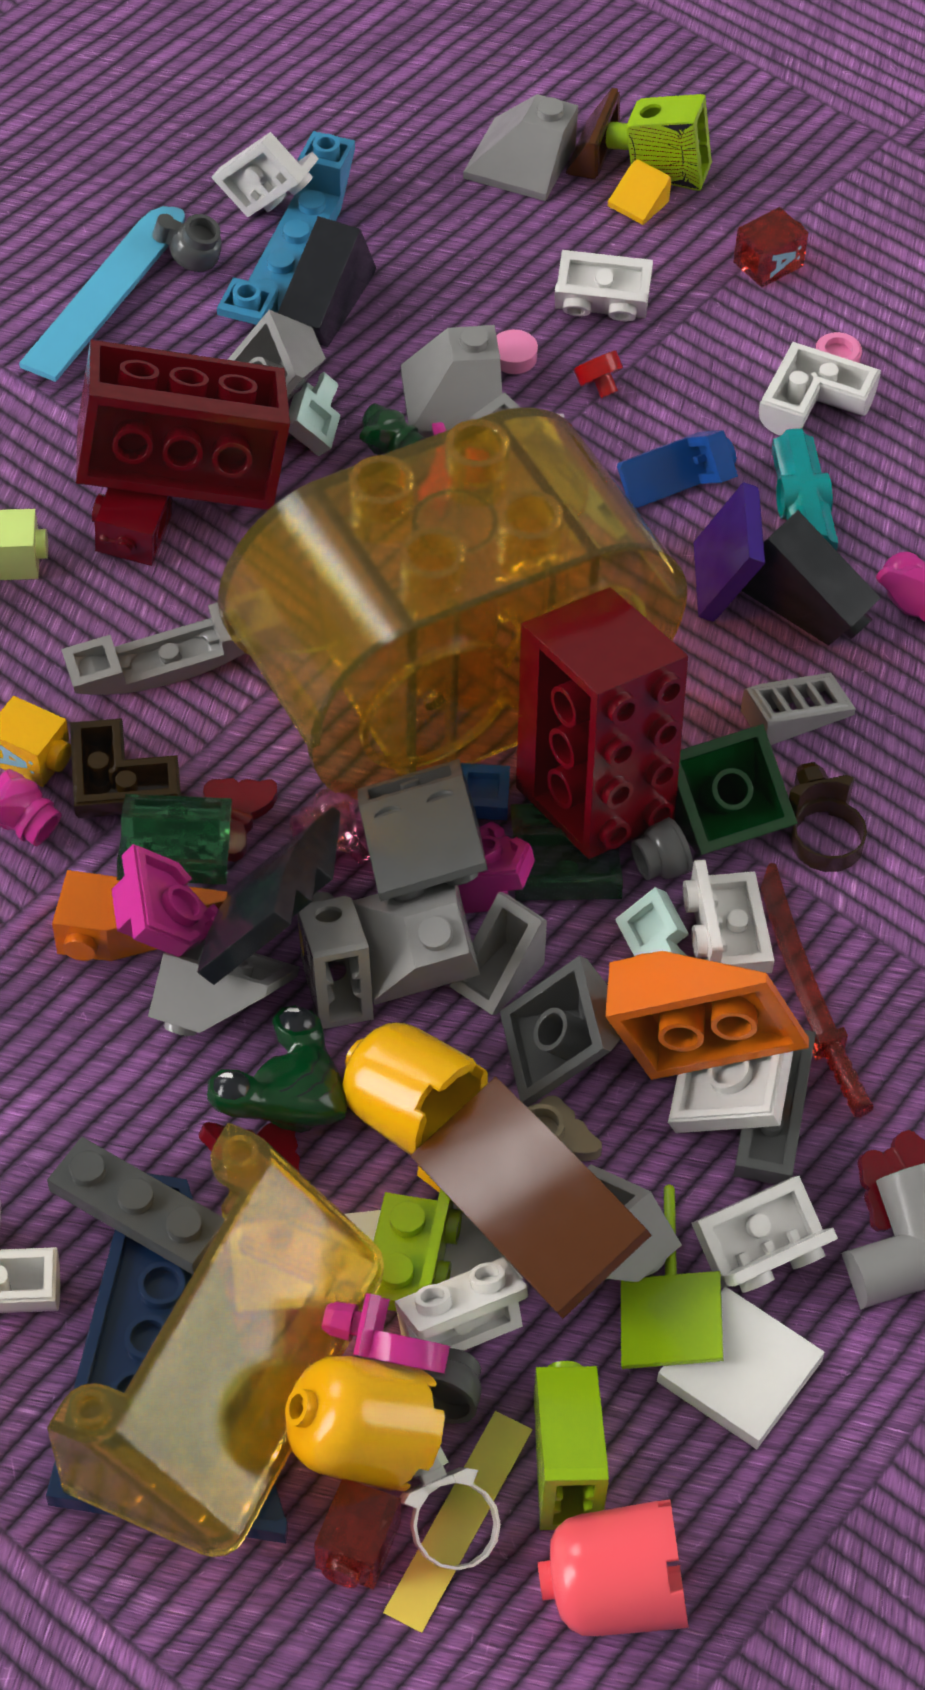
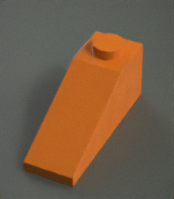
M67 870L52 921L57 954L67 955L80 961L92 959L114 961L157 950V948L136 941L133 937L117 931L111 889L123 877ZM190 887L207 908L215 904L219 909L228 897L227 891Z

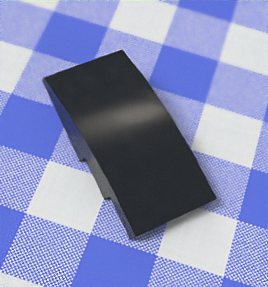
M332 806L237 883L220 906L208 931L197 970L198 974L215 985L290 926L292 917L313 901V895L333 880L341 815L339 810Z

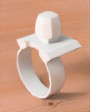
M440 1446L430 1470L418 1469L413 1476L414 1478L419 1476L422 1484L402 1492L397 1502L413 1507L410 1522L413 1542L424 1558L436 1566L447 1569L462 1570L475 1567L490 1555L498 1542L501 1525L498 1509L489 1494L474 1484L478 1470L458 1467L446 1473L443 1465L449 1462ZM457 1483L468 1485L483 1496L491 1510L493 1528L491 1539L479 1556L469 1563L452 1566L441 1564L428 1555L419 1540L417 1521L419 1510L429 1494L440 1486Z

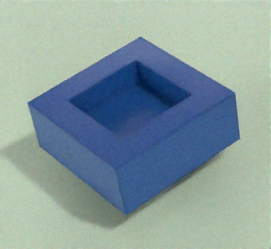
M461 763L477 818L507 820L510 766Z

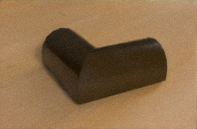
M122 718L70 722L74 810L78 818L128 815L131 809L182 810L178 755L125 759Z

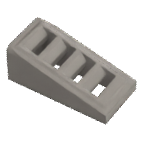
M831 672L762 683L746 688L743 692L741 712L751 727L764 724L771 745L853 716L856 710ZM826 691L833 703L826 704L820 693ZM810 697L815 706L809 707L804 698ZM794 702L798 709L792 710L789 704ZM778 708L780 712L774 713L773 709Z

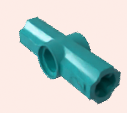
M787 429L784 434L773 439L771 449L774 468L778 478L776 501L780 519L788 520L799 510L837 551L838 537L831 514L833 492L830 475L821 472L813 436L804 433L803 429Z

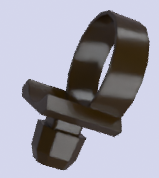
M815 762L801 764L797 767L795 786L789 793V800L798 823L792 827V850L798 859L810 868L823 872H839L852 867L861 858L867 836L866 823L858 810L849 805L855 777L843 775L828 778L825 770ZM816 812H828L829 815L842 818L851 824L859 834L861 844L854 851L842 856H826L815 853L805 846L797 834V827L805 820L806 816Z

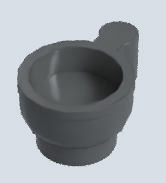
M169 214L158 216L152 236L157 242L170 245L171 255L180 266L194 272H205L212 269L219 260L222 248L221 231L218 223L213 218L203 214H195L190 216L186 222L181 223Z
M670 817L651 825L644 831L643 835L634 838L631 842V851L635 864L646 880H651L658 876L663 879H672L692 872L693 860L690 847L681 828Z
M450 1348L445 1374L429 1370L424 1371L432 1376L437 1383L436 1387L430 1388L433 1394L434 1408L444 1410L445 1423L461 1424L469 1422L477 1412L482 1391L479 1381L481 1366L469 1353Z

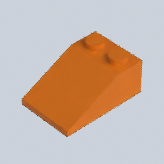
M666 951L639 954L635 957L609 963L605 1017L651 1080L809 1048V1037L769 975L765 972Z

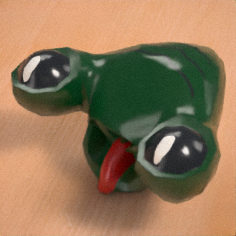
M300 1006L282 1007L272 1020L278 1042L286 1049L287 1054L273 1056L259 1068L254 1077L239 1070L221 1069L208 1080V1102L216 1111L231 1117L266 1120L281 1129L303 1133L310 1131L315 1126L338 1122L345 1119L347 1101L342 1086L343 1081L326 1050L321 1020L311 1010Z

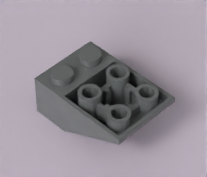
M460 759L357 789L359 810L380 901L394 898L395 901L411 900L422 895L425 892V888L445 882L450 886L462 885L474 880L479 872L488 870L477 814Z

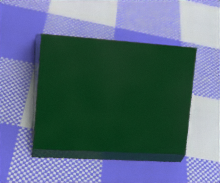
M764 724L681 749L675 822L679 825L687 842L698 856L798 824Z

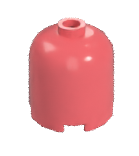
M671 1500L653 1501L579 1514L566 1519L556 1528L550 1540V1560L538 1562L540 1588L543 1601L555 1599L560 1618L570 1630L582 1636H606L689 1628L680 1565L667 1567V1562L679 1561Z

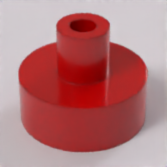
M617 350L589 360L573 370L581 387L595 383L600 397L604 398L618 391L612 374L622 370L624 367Z

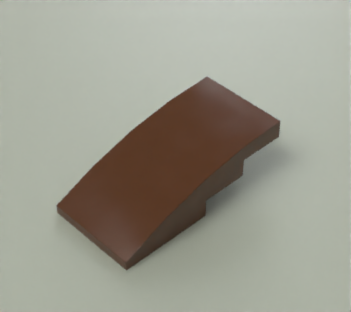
M496 1076L410 1155L419 1167L562 1319L652 1236L617 1197Z

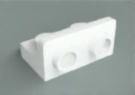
M269 132L220 166L211 178L238 208L249 217L262 208L267 212L274 209L286 197L287 191L292 195L301 191L313 178L309 171L319 158L311 152L297 162L278 139Z

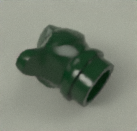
M373 403L367 408L362 417L364 428L359 435V439L366 443L375 455L385 456L391 465L396 464L402 469L408 468L418 457L425 445L426 438L418 433L416 426L408 425L404 419V414L397 410Z

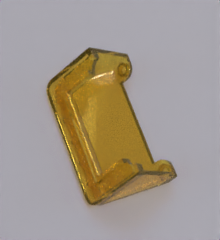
M231 1123L226 1124L210 1155L212 1173L218 1182L229 1188V1194L221 1206L222 1217L225 1220L125 1393L97 1383L81 1385L64 1398L47 1426L64 1493L201 1555L210 1557L226 1556L237 1550L242 1544L292 1452L287 1439L285 1407L296 1381L306 1368L322 1358L343 1356L350 1341L330 1336L322 1330V1322L327 1304L334 1302L359 1305V1311L362 1312L366 1293H377L384 1274L382 1252L376 1243L263 1138Z

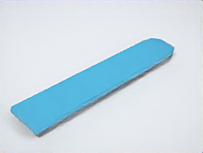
M162 206L151 210L141 218L19 362L20 368L56 382L168 248V244L159 243L152 236L158 216L169 214L175 220L184 223V211L177 207Z

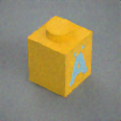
M13 695L0 711V768L18 772L25 778L36 782L37 785L44 787L55 771L60 772L65 768L71 757L67 720Z

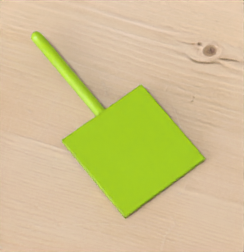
M668 1184L663 1190L664 1215L676 1234L675 1188L673 1185ZM674 1251L666 1258L665 1275L644 1277L639 1282L621 1280L622 1369L724 1361L720 1271L677 1274L676 1251Z

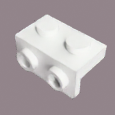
M562 250L558 282L554 293L555 308L563 309L565 313L573 316H587L590 312L608 314L614 320L625 322L633 321L636 317L646 318L653 260Z
M694 860L691 880L683 882V900L686 913H695L697 925L692 926V946L695 958H704V960L772 973L775 960L755 871L709 875L706 860Z
M800 1176L791 1177L691 1223L711 1270L720 1271L721 1288L739 1285L742 1293L757 1289L775 1280L771 1270L789 1261L793 1269H798L825 1257L822 1246L838 1239L834 1228H822Z
M503 1257L492 1262L479 1264L470 1271L438 1284L427 1285L416 1293L396 1300L395 1306L401 1335L448 1345L450 1348L465 1351L523 1327L519 1301L528 1297V1291L525 1282Z

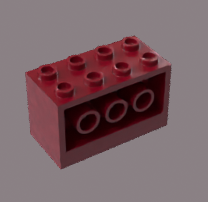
M90 339L77 425L76 483L273 510L290 427L285 368Z
M611 587L521 623L516 788L588 859L610 849L618 848L623 843L643 835L648 827L665 818L670 817L675 820L688 655Z

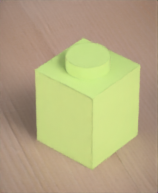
M35 509L0 510V580L39 579V559H48L47 529H38Z

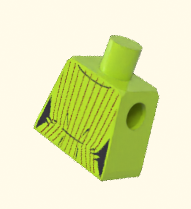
M694 94L641 98L636 102L628 123L610 122L606 131L607 148L629 150L631 164L636 159L641 160L671 177V185L701 191L712 164L706 95Z

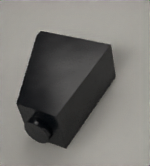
M318 216L278 310V313L311 326L319 344L326 347L332 342L376 271V265L361 229Z
M799 510L764 541L765 564L741 590L828 646L842 634H845L850 640L872 621V618L866 612L880 599L877 593Z

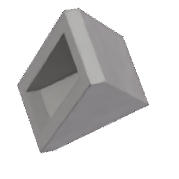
M498 892L472 942L481 975L451 983L449 987L489 1014L497 1015L545 964L547 920L506 893Z

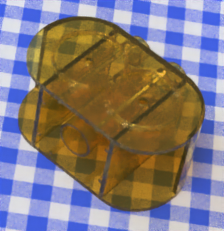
M521 407L505 409L479 419L461 422L450 430L384 455L363 459L352 467L312 481L287 495L256 521L231 554L220 581L218 607L223 626L238 648L252 657L306 742L311 764L320 780L334 793L342 797L358 800L357 789L456 759H460L461 763L474 764L517 746L521 623L611 587L672 641L685 612L687 583L679 564L575 428L565 418L554 412L539 408Z

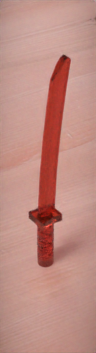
M770 863L764 875L761 892L795 992L811 1030L816 1032L813 1055L816 1060L827 1059L828 1066L831 1072L833 1071V1076L837 1084L840 1085L841 1092L844 1098L847 1099V1104L853 1116H865L873 1110L874 1106L862 1082L859 1081L860 1078L855 1068L853 1069L849 1056L846 1055L845 1047L848 1034L844 1027L839 1029L835 1027L800 941L777 865Z

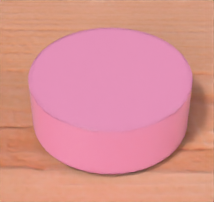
M512 329L496 335L502 372L522 374L535 366L538 344L531 334L522 330Z
M840 332L829 333L822 336L816 343L815 349L858 363L861 361L862 346L851 335Z

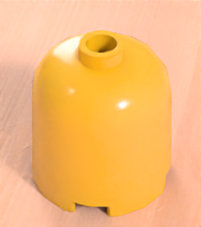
M396 1022L376 1028L365 1038L357 1040L351 1046L345 1059L346 1069L342 1086L347 1106L362 1122L411 1155L488 1084V1072L476 1064L470 1056L423 1030L406 1023Z
M352 1356L324 1357L304 1370L288 1397L285 1416L287 1439L291 1449L301 1463L319 1474L389 1491H407L411 1486L408 1482L418 1469L429 1471L433 1466L442 1443L445 1421L444 1410L434 1408L433 1394L430 1389L431 1387H436L437 1383L424 1370L415 1367Z

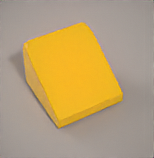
M636 159L630 165L609 198L607 206L644 225L669 202L671 177Z

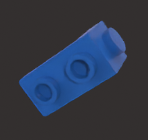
M724 430L697 432L617 464L621 482L631 508L642 507L699 484L722 483L738 477L735 468L736 451L730 439L726 437Z

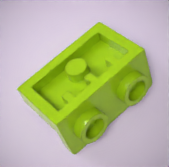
M441 1189L438 1201L385 1192L361 1293L362 1306L364 1305L366 1293H371L390 1299L388 1310L396 1311V1300L416 1293L427 1285L438 1284L450 1279L452 1263L444 1261L447 1244L457 1245L463 1213L459 1209H453V1202Z

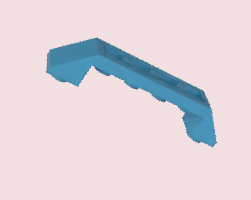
M312 132L298 161L311 152L319 158L309 171L313 178L301 191L293 196L249 280L233 277L217 307V315L257 325L268 310L278 313L317 217L320 216L336 221L341 211L355 151L354 140L332 134Z

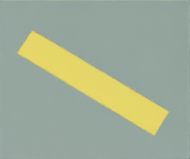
M497 1411L494 1412L464 1468L478 1470L474 1484L486 1491L493 1502L533 1430ZM454 1484L421 1543L429 1556L441 1564L452 1566L460 1564L490 1509L483 1496L468 1485ZM417 1550L383 1613L422 1633L456 1570L436 1566L424 1558L420 1551Z

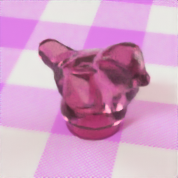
M330 775L328 777V787L322 789L314 797L312 806L301 808L300 813L291 817L290 829L294 838L334 806L341 812L337 849L349 854L359 864H364L369 861L370 855L357 837L355 806L358 800V787L351 778Z

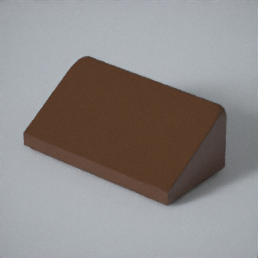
M617 88L610 89L588 118L566 168V174L596 179L609 152L606 146L608 124L610 122H620V92H618Z

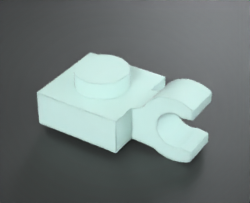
M325 372L320 374L315 387L307 382L299 392L293 395L289 409V433L317 456L332 448L340 419V414L331 407L338 383Z
M654 887L615 919L634 957L639 954L657 951L687 956L678 947L677 943L688 936L689 933L667 892Z

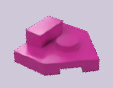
M489 822L479 827L488 870L479 872L474 880L458 885L465 913L489 911L498 892H504L509 895L508 891L523 890L535 862L529 843L518 837L511 839L505 835L504 829L494 822Z
M133 844L122 855L125 876L111 889L117 931L133 937L136 941L180 957L205 941L219 909L215 904L207 908L187 885L192 880V877L179 862Z

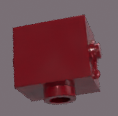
M108 488L105 495L99 493L92 511V522L95 523V551L152 566L172 516L173 497Z

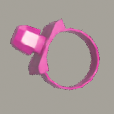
M366 1293L362 1312L359 1311V1305L343 1302L327 1304L322 1322V1330L330 1336L347 1341H352L353 1336H357L353 1355L445 1374L450 1346L383 1332L390 1299Z

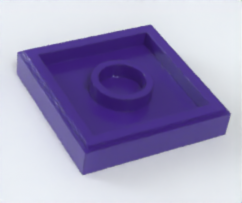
M743 482L693 542L698 617L714 622L765 564L760 494L758 487Z

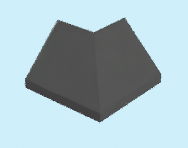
M580 955L500 1010L519 1098L526 1106H530L611 1052L621 1039L605 1017L608 985L588 959Z

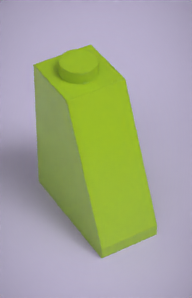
M558 1361L547 1367H536L534 1414L539 1529L556 1530L563 1521L570 1517L605 1509L609 1474L597 1366H582L574 1361Z

